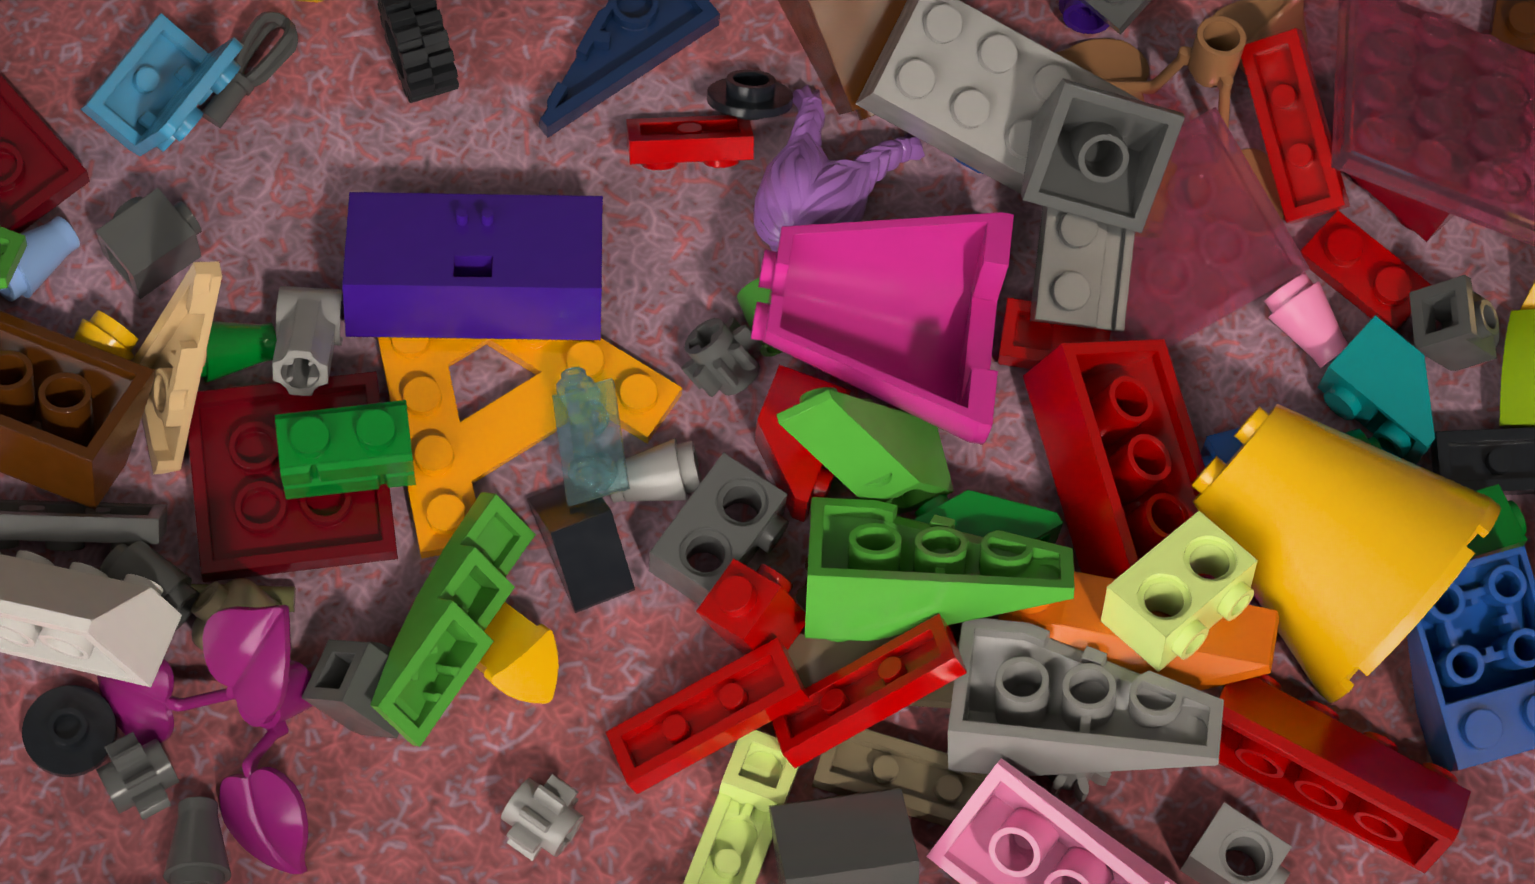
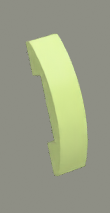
M754 730L738 739L721 781L719 794L683 884H756L773 839L769 806L787 802L799 767L794 769L784 757L777 737Z

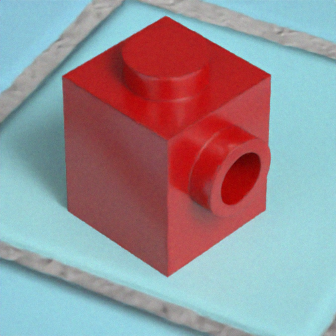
M734 558L696 610L724 641L744 654L750 653L775 638H778L788 651L805 627L806 617L803 609L788 594L793 588V584L788 579L765 564H761L757 571Z

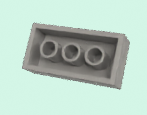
M907 0L856 105L1021 194L1032 119L1062 79L1136 100L1140 99L960 0Z

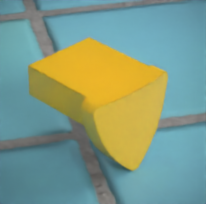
M504 602L484 631L494 642L475 668L482 672L491 684L507 696L530 703H549L554 696L559 669L558 650L554 634L544 624L536 626Z

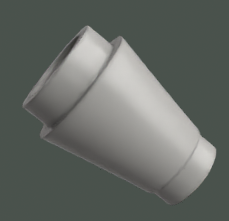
M673 438L620 460L618 463L606 465L607 482L613 503L621 501H684L689 499V494L694 493L702 482L693 441L678 444L676 438Z

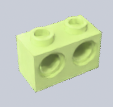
M1198 511L1107 586L1101 622L1159 672L1177 656L1184 660L1194 654L1207 638L1209 629L1224 617L1227 621H1231L1243 612L1254 596V590L1251 588L1258 560L1203 513ZM1198 574H1208L1213 576L1215 579H1207L1199 576ZM1160 611L1171 617H1159L1151 612Z

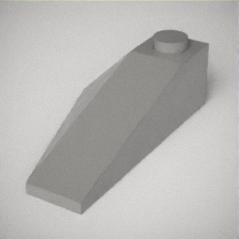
M988 618L962 622L959 652L967 673L954 680L948 724V770L989 774L1001 758L1026 776L1218 765L1224 706L1223 699L1152 671L1139 674L1107 661V653L1086 646L1085 650L1082 651L1051 639L1049 630L1028 622Z

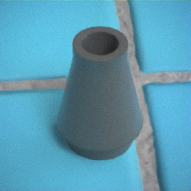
M189 797L178 803V818L163 875L167 883L225 884L230 880L231 870L218 818V803L214 799L208 797Z

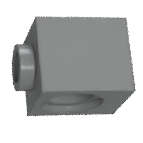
M1224 802L1180 871L1200 884H1284L1291 872L1282 867L1281 863L1292 846ZM1238 850L1249 855L1255 864L1256 873L1251 876H1242L1232 871L1226 861V852Z

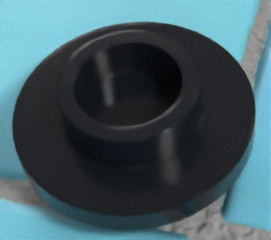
M744 69L733 71L727 75V78L712 83L707 89V102L713 109L743 120H759L780 116L788 112L793 105V93L785 85L776 82L775 77L767 72Z
M77 685L60 686L38 697L27 711L22 727L24 747L31 760L43 771L59 777L81 776L99 767L108 758V753L104 746L116 741L117 737L116 719L108 702L97 692Z

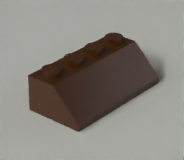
M0 311V472L96 509L127 463L155 379V370Z

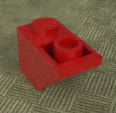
M779 364L757 419L754 441L777 488L787 494L786 506L791 517L804 522L811 506L812 497L827 498L834 474L825 468L818 459L779 424L777 414L799 404V398L804 393L817 388L833 387L838 392L847 395L851 394V390Z

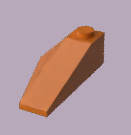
M1074 571V599L999 614L998 620L1034 624L1049 630L1051 639L1082 651L1085 650L1086 646L1107 653V661L1139 674L1152 671L1200 691L1271 673L1280 618L1277 610L1248 605L1235 619L1227 621L1223 617L1209 629L1208 636L1203 644L1190 657L1183 660L1177 656L1158 672L1101 622L1107 586L1115 579ZM1151 612L1152 614L1159 617H1171L1170 615L1164 612Z

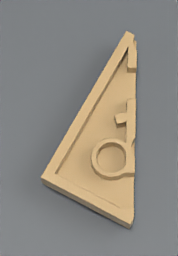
M219 261L193 262L132 360L135 363L155 370V379L142 415L153 474L179 471L182 466L202 368L207 358V345L222 280Z

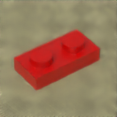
M730 115L626 119L630 165L641 164L644 168L650 170H668L676 167L678 163L703 162L709 167L727 168L737 165L739 160H754V135L750 120H743Z
M1339 210L1301 249L1296 258L1372 319L1376 315L1395 332L1412 315L1409 292L1432 285Z

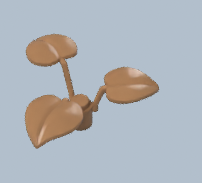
M1240 0L1223 7L1212 17L1201 22L1193 46L1180 47L1177 57L1151 81H1147L1150 70L1146 58L1133 45L1122 40L1110 38L1091 39L1056 52V54L1145 102L1143 94L1150 95L1158 92L1184 65L1188 66L1193 78L1200 85L1208 88L1218 87L1216 152L1219 159L1210 158L1202 160L1191 170L1186 185L1190 205L1203 220L1211 225L1252 237L1269 236L1279 227L1284 213L1268 155L1255 148L1243 149L1230 155L1228 149L1230 95L1234 82L1233 77L1236 74L1238 65L1245 73L1241 59L1245 44L1298 28L1302 30L1307 47L1308 38L1304 20V0Z

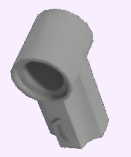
M296 286L279 287L276 308L277 342L272 361L273 381L281 383L289 394L312 396L316 388L328 384L334 346H341L343 342V337H340V315H344L343 289Z

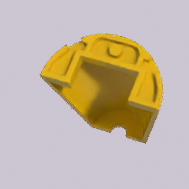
M1278 403L1269 413L1259 406L1235 433L1234 437L1243 445L1233 457L1225 463L1216 456L1192 483L1191 486L1199 492L1192 502L1198 511L1203 513L1258 560L1251 585L1255 598L1261 607L1278 611L1280 617L1278 633L1317 692L1329 703H1333L1350 692L1354 686L1350 679L1358 670H1361L1368 676L1427 614L1475 554L1467 545L1477 534L1484 538L1491 531L1500 514L1501 507L1484 494Z

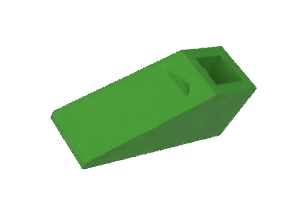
M823 387L804 393L799 398V404L777 414L779 424L859 499L878 500L898 505L897 514L920 508L934 497L954 492L938 428L901 409H893L876 404L869 398H856L843 394L833 387Z

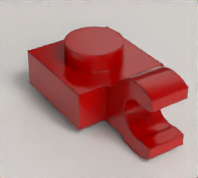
M1007 298L998 364L1032 369L1061 343L1110 341L1111 331L1030 321L1032 301Z

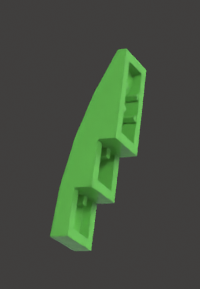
M480 493L443 549L415 598L394 642L370 704L413 746L420 747L494 642L484 631L515 588L506 576L536 535L494 493Z

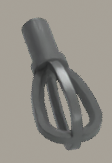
M268 11L261 13L253 20L240 41L244 46L234 58V61L241 68L230 83L219 94H215L202 112L204 114L202 117L221 128L245 95L249 96L256 86L266 82L295 52L298 44V34L295 24L289 18L280 13ZM277 27L282 28L285 32L279 41L257 66L245 75L246 67L265 37Z

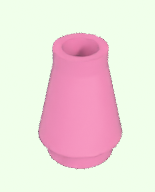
M1305 272L1285 284L1264 301L1272 312L1268 318L1310 355L1320 369L1335 359L1349 344L1342 334L1320 281L1313 284Z

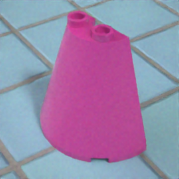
M997 212L782 226L777 251L764 250L758 287L770 289L768 303H756L750 339L763 341L966 442L983 445L993 425L998 371L990 370L997 301L1009 266L1014 214Z

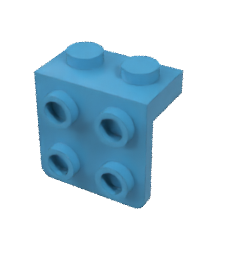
M160 13L147 26L80 110L136 155L142 156L155 147L164 152L175 139L179 142L183 140L202 118L204 113L196 106L203 104L213 92L216 95L219 94L238 73L241 66L234 61V58L244 45L233 37L211 53H208Z

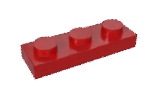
M1294 28L1245 44L1241 59L1286 223L1292 224L1350 207L1302 30Z
M935 615L805 688L810 699L809 701L772 720L781 752L794 769L967 673L953 633L941 615Z
M775 638L609 729L605 733L627 785L636 794H639L810 699L786 647L778 638Z

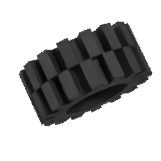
M378 0L377 5L381 15V24L385 31L386 43L389 46L392 61L395 64L399 80H401L402 88L408 101L413 103L458 89V73L453 62L455 59L448 42L447 30L443 26L440 9H437L436 0Z

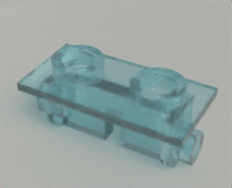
M571 367L561 373V379L556 384L557 394L552 395L568 506L629 490L630 486L614 380L610 378L595 383L591 377L587 376L583 368Z

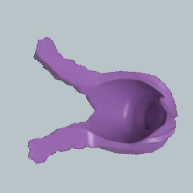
M808 84L802 89H796L793 92V103L798 108V114L794 121L791 136L787 145L766 167L755 197L753 217L758 236L762 238V241L769 244L772 251H777L782 226L862 221L868 196L873 191L875 183L882 180L886 176L887 171L896 169L900 163L909 160H920L925 157L920 139L911 137L907 133L903 137L879 143L877 146L866 149L853 161L847 159L828 160L821 148V130L825 123V114L822 108L820 90H813Z

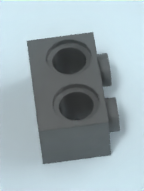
M723 452L651 549L648 571L701 605L733 558L747 566L759 548L769 553L777 545L789 524V521L783 517L787 494ZM743 503L751 506L758 515L750 521L738 522L731 519L724 510L730 505ZM697 553H710L716 556L722 565L711 572H700L691 567L688 560Z

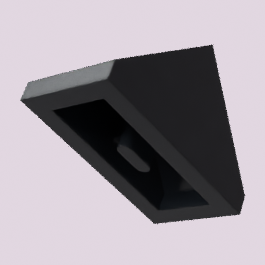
M587 476L527 498L575 613L635 590L612 511Z

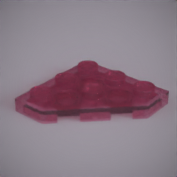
M1216 107L1182 125L1142 233L1135 232L1124 328L1131 340L1165 339L1167 348L1170 349L1310 269Z

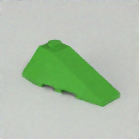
M812 497L805 638L827 639L833 642H845L848 640L875 641L902 635L937 614L941 615L947 625L1074 599L1073 548L1000 530L990 532L981 537L955 530V519L934 515L930 524L897 516L898 505L878 500Z

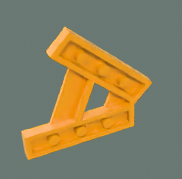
M377 337L390 402L406 400L416 481V485L407 486L421 559L441 555L446 544L476 501L473 483L588 411H595L648 444L682 396L681 386L602 338L601 340ZM488 345L535 374L534 377L460 422L449 371L450 366L481 347Z

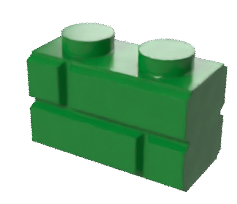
M406 400L275 415L280 473L286 500L379 489L381 484H386L388 488L416 485Z

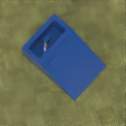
M1525 546L1470 560L1439 600L1407 635L1416 712L1432 763L1450 772L1535 749V579Z

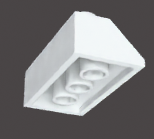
M19 550L16 557L3 555L0 552L1 653L151 687L182 615L161 596L163 588L145 577L127 574L122 581L109 578L102 571L84 563L72 562L70 568L67 569L55 566L48 559L29 551Z

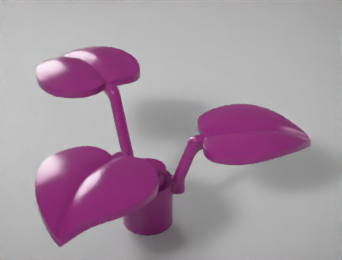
M234 606L218 611L207 620L202 637L205 662L211 675L221 684L228 686L225 689L186 698L172 696L174 675L169 663L164 658L151 687L97 675L101 696L110 705L117 726L125 735L133 732L141 745L157 738L159 743H162L172 735L174 730L172 710L177 712L186 711L233 699L236 700L239 713L245 722L254 727L266 728L267 732L242 763L244 775L232 774L222 780L219 795L222 818L237 842L258 860L290 874H303L307 872L305 852L308 842V819L302 796L295 784L281 771L272 767L258 769L259 761L278 738L288 734L289 729L286 720L313 706L302 699L312 675L301 663L290 660L289 606Z

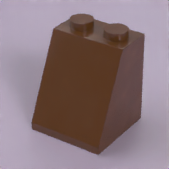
M778 0L838 114L841 115L856 110L859 120L874 116L875 114L856 105V102L907 0Z

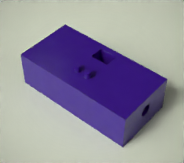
M349 192L342 280L346 337L601 340L603 196Z

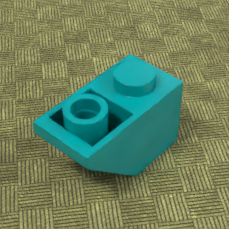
M1375 315L1328 366L1317 388L1324 393L1325 403L1336 415L1345 420H1353L1355 418L1373 433V437L1378 440L1382 450L1417 465L1435 439L1425 355Z

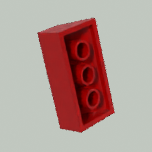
M1165 339L1061 343L1023 375L1082 573L1117 579L1198 512L1192 501L1198 496L1199 492L1191 485L1205 469V465ZM1198 574L1199 576L1207 579H1215L1213 576L1208 574Z
M1267 674L1223 685L1218 695V698L1224 700L1218 764L1423 873H1426L1455 841L1471 791L1457 784L1456 776L1450 771L1433 763L1419 764L1398 753L1397 745L1385 736L1370 731L1363 732L1362 734L1339 722V715L1322 703L1312 700L1302 702L1281 691V685Z

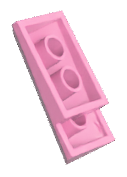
M1002 758L926 856L960 884H1177Z

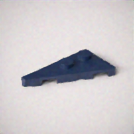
M609 0L606 6L598 11L576 49V58L562 83L557 82L549 96L547 109L539 121V128L547 138L719 26L720 13L709 0Z

